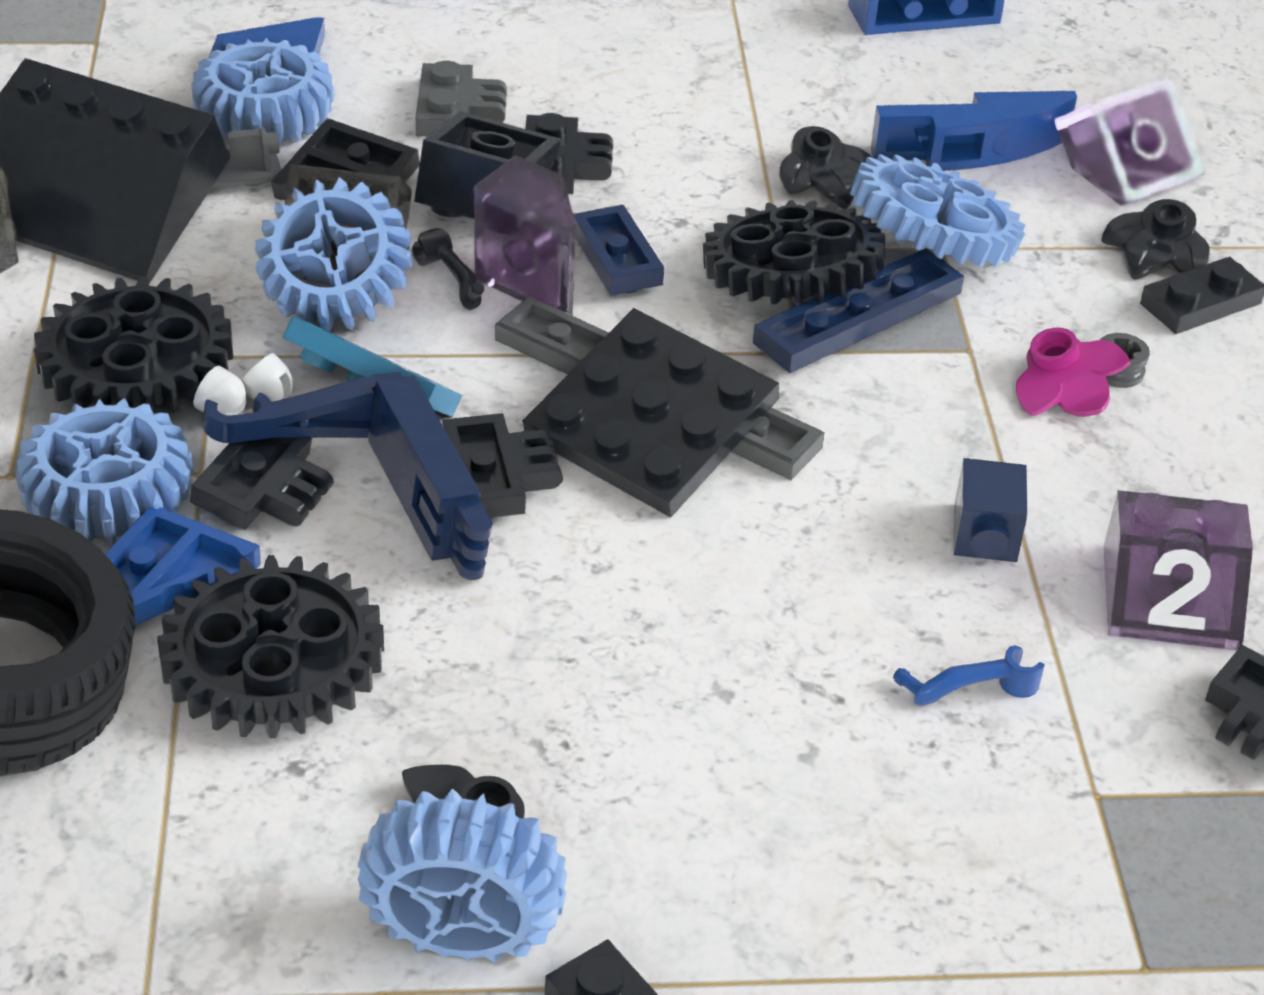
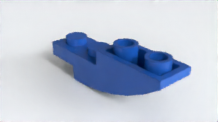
M1075 91L974 92L972 104L876 105L870 150L873 158L876 160L880 154L893 160L894 155H899L905 160H912L914 157L919 160H925L926 165L929 167L936 163L941 167L942 171L981 168L1012 162L1044 152L1069 140L1077 94Z

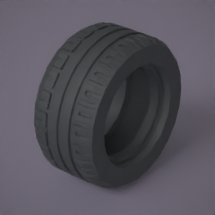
M0 509V617L26 622L53 636L63 649L59 653L36 663L0 666V776L32 772L74 755L82 747L87 746L96 737L100 736L105 726L112 721L114 714L117 713L122 699L135 631V606L133 605L134 600L129 592L128 584L120 571L99 547L79 532L52 519L22 511Z

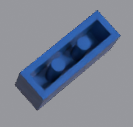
M848 0V7L864 35L1001 24L1005 0Z

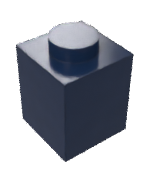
M963 458L954 506V555L1017 562L1027 520V465Z

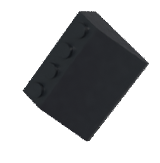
M24 58L0 92V236L137 281L141 276H146L150 284L230 160V155L215 115Z

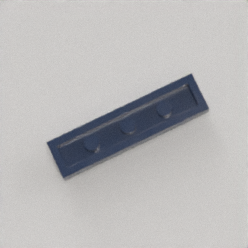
M924 248L884 266L883 270H877V279L864 280V288L861 290L846 287V296L844 297L826 293L824 294V302L819 303L814 299H810L754 324L752 343L787 372L792 373L961 294L964 275L944 260L937 258L929 249Z

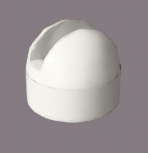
M271 353L260 360L241 380L245 386L246 394L253 401L259 392L266 395L271 402L285 399L290 396L293 388V379L289 369L275 353Z
M216 366L201 381L195 393L193 405L204 413L205 401L209 399L218 403L217 410L224 415H238L243 411L246 404L245 386L235 374L221 366Z

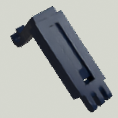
M400 372L376 374L271 402L266 395L259 392L254 398L253 413L224 415L217 410L218 403L209 399L205 401L203 429L210 438L222 443H238L275 437H369L368 442L431 561L451 558L461 577L467 580H478L483 577L486 565L484 558H486L488 553V538L491 535L492 520L480 501L481 492L415 376L403 377Z

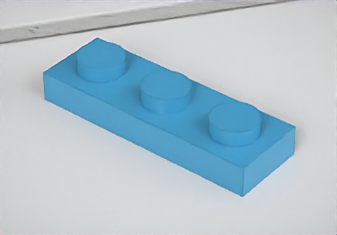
M292 316L283 335L284 339L303 347L299 357L301 360L330 373L333 372L336 364L350 370L346 379L347 382L391 372H400L403 377L415 376L433 410L452 417L463 396L336 334Z

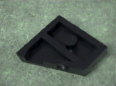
M327 118L271 181L274 198L280 200H293L294 188L303 192L304 196L314 193L313 186L316 179L323 183L325 190H332L340 177L347 183L349 192L362 181L365 186L369 187L371 196L382 192L388 199H392L419 167V153L416 148Z

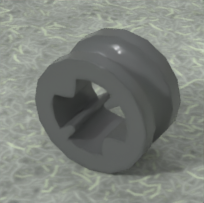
M1112 333L1102 337L1100 340L1110 341L1118 345L1130 359L1128 367L1106 377L1108 384L1114 387L1128 388L1141 383L1146 372L1145 365L1150 356L1147 344L1138 337L1127 333Z

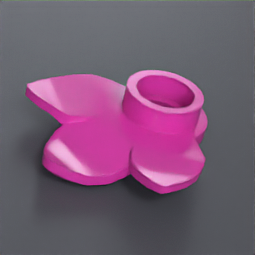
M1059 327L1045 329L1035 335L1030 343V348L1026 355L1028 369L1016 381L1017 397L1023 410L1032 416L1041 414L1057 404L1065 412L1079 417L1100 414L1107 408L1110 402V389L1106 377L1124 370L1130 365V359L1123 349L1110 341L1081 342L1068 329Z

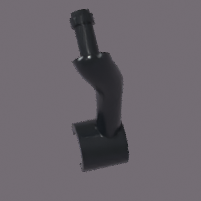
M434 228L420 233L418 241L413 244L411 250L416 262L421 266H425L442 260L458 282L459 299L463 308L467 310L477 308L481 304V295L485 288L481 282L477 281L473 271L454 253L450 235L441 228Z

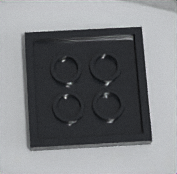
M633 308L522 420L524 431H548L551 435L556 454L671 518L780 399L779 382Z

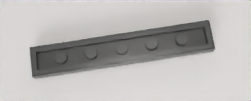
M531 296L527 297L495 324L496 341L567 375L609 333ZM771 407L731 452L792 480L823 448L825 432Z

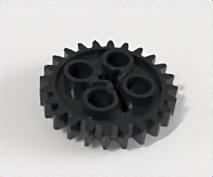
M788 200L786 205L776 207L772 203H766L765 210L763 211L748 207L745 208L744 217L729 214L727 215V223L713 224L714 232H707L705 234L706 242L703 243L704 269H706L707 279H715V287L717 289L729 287L730 296L748 292V300L750 302L767 296L770 297L771 305H776L783 298L791 299L795 305H800L803 298L811 296L820 303L824 302V294L826 293L844 297L846 296V287L863 289L864 280H876L877 270L884 269L885 233H881V229L876 227L877 223H871V218L864 217L863 215L856 216V208L852 207L837 211V203H831L820 208L817 207L816 200L809 201L805 206L796 205L793 200Z
M141 276L136 286H127L122 278H116L115 288L109 290L98 283L92 284L93 295L85 296L74 291L71 293L72 306L55 303L53 305L55 317H42L40 320L42 331L34 333L36 346L34 348L37 372L42 376L43 387L45 389L54 388L55 399L58 402L72 398L73 404H77L82 408H87L91 404L96 405L99 399L104 405H116L122 399H126L130 408L149 404L153 414H155V406L164 405L172 412L179 411L177 399L183 397L189 401H194L195 393L207 373L216 366H221L229 371L228 360H233L234 358L231 321L224 317V307L222 305H211V295L209 293L194 297L191 284H186L176 291L172 290L171 279L165 278L157 286H149L146 276Z
M268 555L264 568L254 569L246 558L240 559V573L234 575L220 567L214 568L215 583L213 585L193 580L191 582L193 598L175 596L173 599L175 614L163 615L161 619L163 635L157 636L162 680L164 684H170L172 700L175 703L187 701L189 717L192 719L211 712L212 729L216 731L226 726L231 720L238 721L240 737L246 738L256 724H265L269 738H276L281 723L288 722L292 724L299 734L306 733V718L313 715L329 725L333 723L332 706L335 704L344 709H355V691L370 693L373 689L372 674L381 673L384 627L380 624L379 606L369 605L368 589L362 587L352 590L351 575L347 572L330 580L328 563L326 562L317 565L310 572L303 569L301 556H296L288 568L279 567L274 555Z

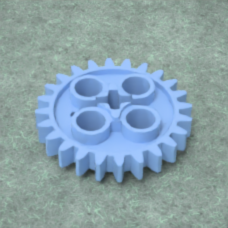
M882 154L878 156L877 160L867 157L865 163L861 162L851 185L850 195L855 197L853 204L864 208L862 213L864 217L878 219L877 228L890 230L895 234L894 238L896 240L913 241L915 249L919 251L925 247L932 249L937 258L940 259L947 254L951 255L959 264H964L965 260L969 259L979 267H983L985 261L994 266H999L1000 261L1009 263L1011 257L1015 256L1025 234L1023 232L1025 224L1018 221L1020 214L1008 210L1011 205L1010 203L995 200L996 192L985 190L982 186L978 185L979 182L976 180L960 178V174L957 171L944 172L936 163L929 167L925 166L918 158L913 157L911 162L906 161L899 155H894L893 160Z

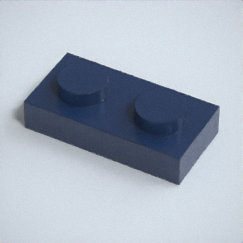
M624 204L572 214L571 233L610 296L634 293L642 289L663 285L664 266Z

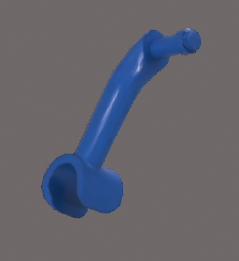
M1014 645L1006 650L1004 659L952 666L924 684L910 675V672L905 668H898L893 674V679L895 683L904 686L915 694L914 702L919 706L934 703L961 687L999 678L1001 688L1006 693L1014 697L1026 698L1035 695L1039 690L1045 664L1039 662L1033 667L1020 666L1023 649Z

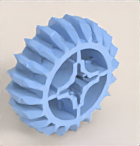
M266 38L263 42L253 43L247 39L245 44L238 46L229 43L225 51H211L210 58L199 61L198 70L193 72V82L191 84L193 107L196 110L215 115L224 140H228L227 132L265 127L266 133L277 132L279 146L283 140L287 139L298 142L301 139L302 133L313 134L317 130V126H320L328 118V113L332 111L334 90L328 64L321 62L320 54L308 52L304 45L291 47L287 40L280 43H271Z
M340 177L332 190H325L323 183L316 179L313 186L314 193L304 196L303 192L294 188L292 194L294 203L287 206L275 202L274 212L278 220H262L261 230L265 238L255 241V251L260 259L256 262L255 268L260 280L264 281L263 289L266 296L273 302L277 301L276 304L279 311L286 317L296 313L297 318L311 324L318 318L321 328L329 332L335 320L342 319L345 327L352 331L355 325L354 317L363 313L365 318L373 322L375 321L377 314L374 306L377 303L393 308L395 299L390 289L406 290L407 279L403 271L412 269L413 259L408 250L411 248L412 241L409 231L403 227L404 220L402 214L396 208H390L388 198L382 192L371 196L369 187L365 186L362 181L349 192L347 183ZM339 224H351L359 227L345 228ZM332 240H334L336 244L338 255L335 256L337 262L336 270H334L330 256L331 254H333L331 247ZM365 270L359 277L354 279L360 271ZM306 278L308 283L313 281H323L328 283L332 287L312 286L300 281L299 279Z
M99 399L95 406L82 408L77 404H73L72 412L67 415L50 413L49 425L32 426L31 439L20 443L21 452L19 459H17L18 469L15 470L22 504L26 507L27 513L52 519L79 532L89 541H92L95 537H105L110 545H112L115 537L123 535L149 507L154 509L161 507L179 514L180 503L189 498L193 462L192 453L188 451L187 439L183 436L182 428L171 423L168 413L153 414L149 404L130 408L126 399H122L116 405H104Z
M451 789L445 799H438L432 794L422 791L415 803L407 800H397L391 813L379 814L376 825L370 829L367 843L363 844L358 861V868H360L358 876L360 886L359 901L370 907L369 920L377 924L387 925L388 938L393 940L406 938L413 942L416 952L427 949L439 953L440 956L462 957L466 960L486 957L493 963H496L504 952L516 957H526L531 945L545 944L549 931L556 925L557 916L562 914L566 890H564L567 877L564 870L566 858L557 853L556 837L540 833L539 819L533 817L519 819L515 816L514 803H509L499 808L486 803L484 793L477 800L462 799L453 789Z

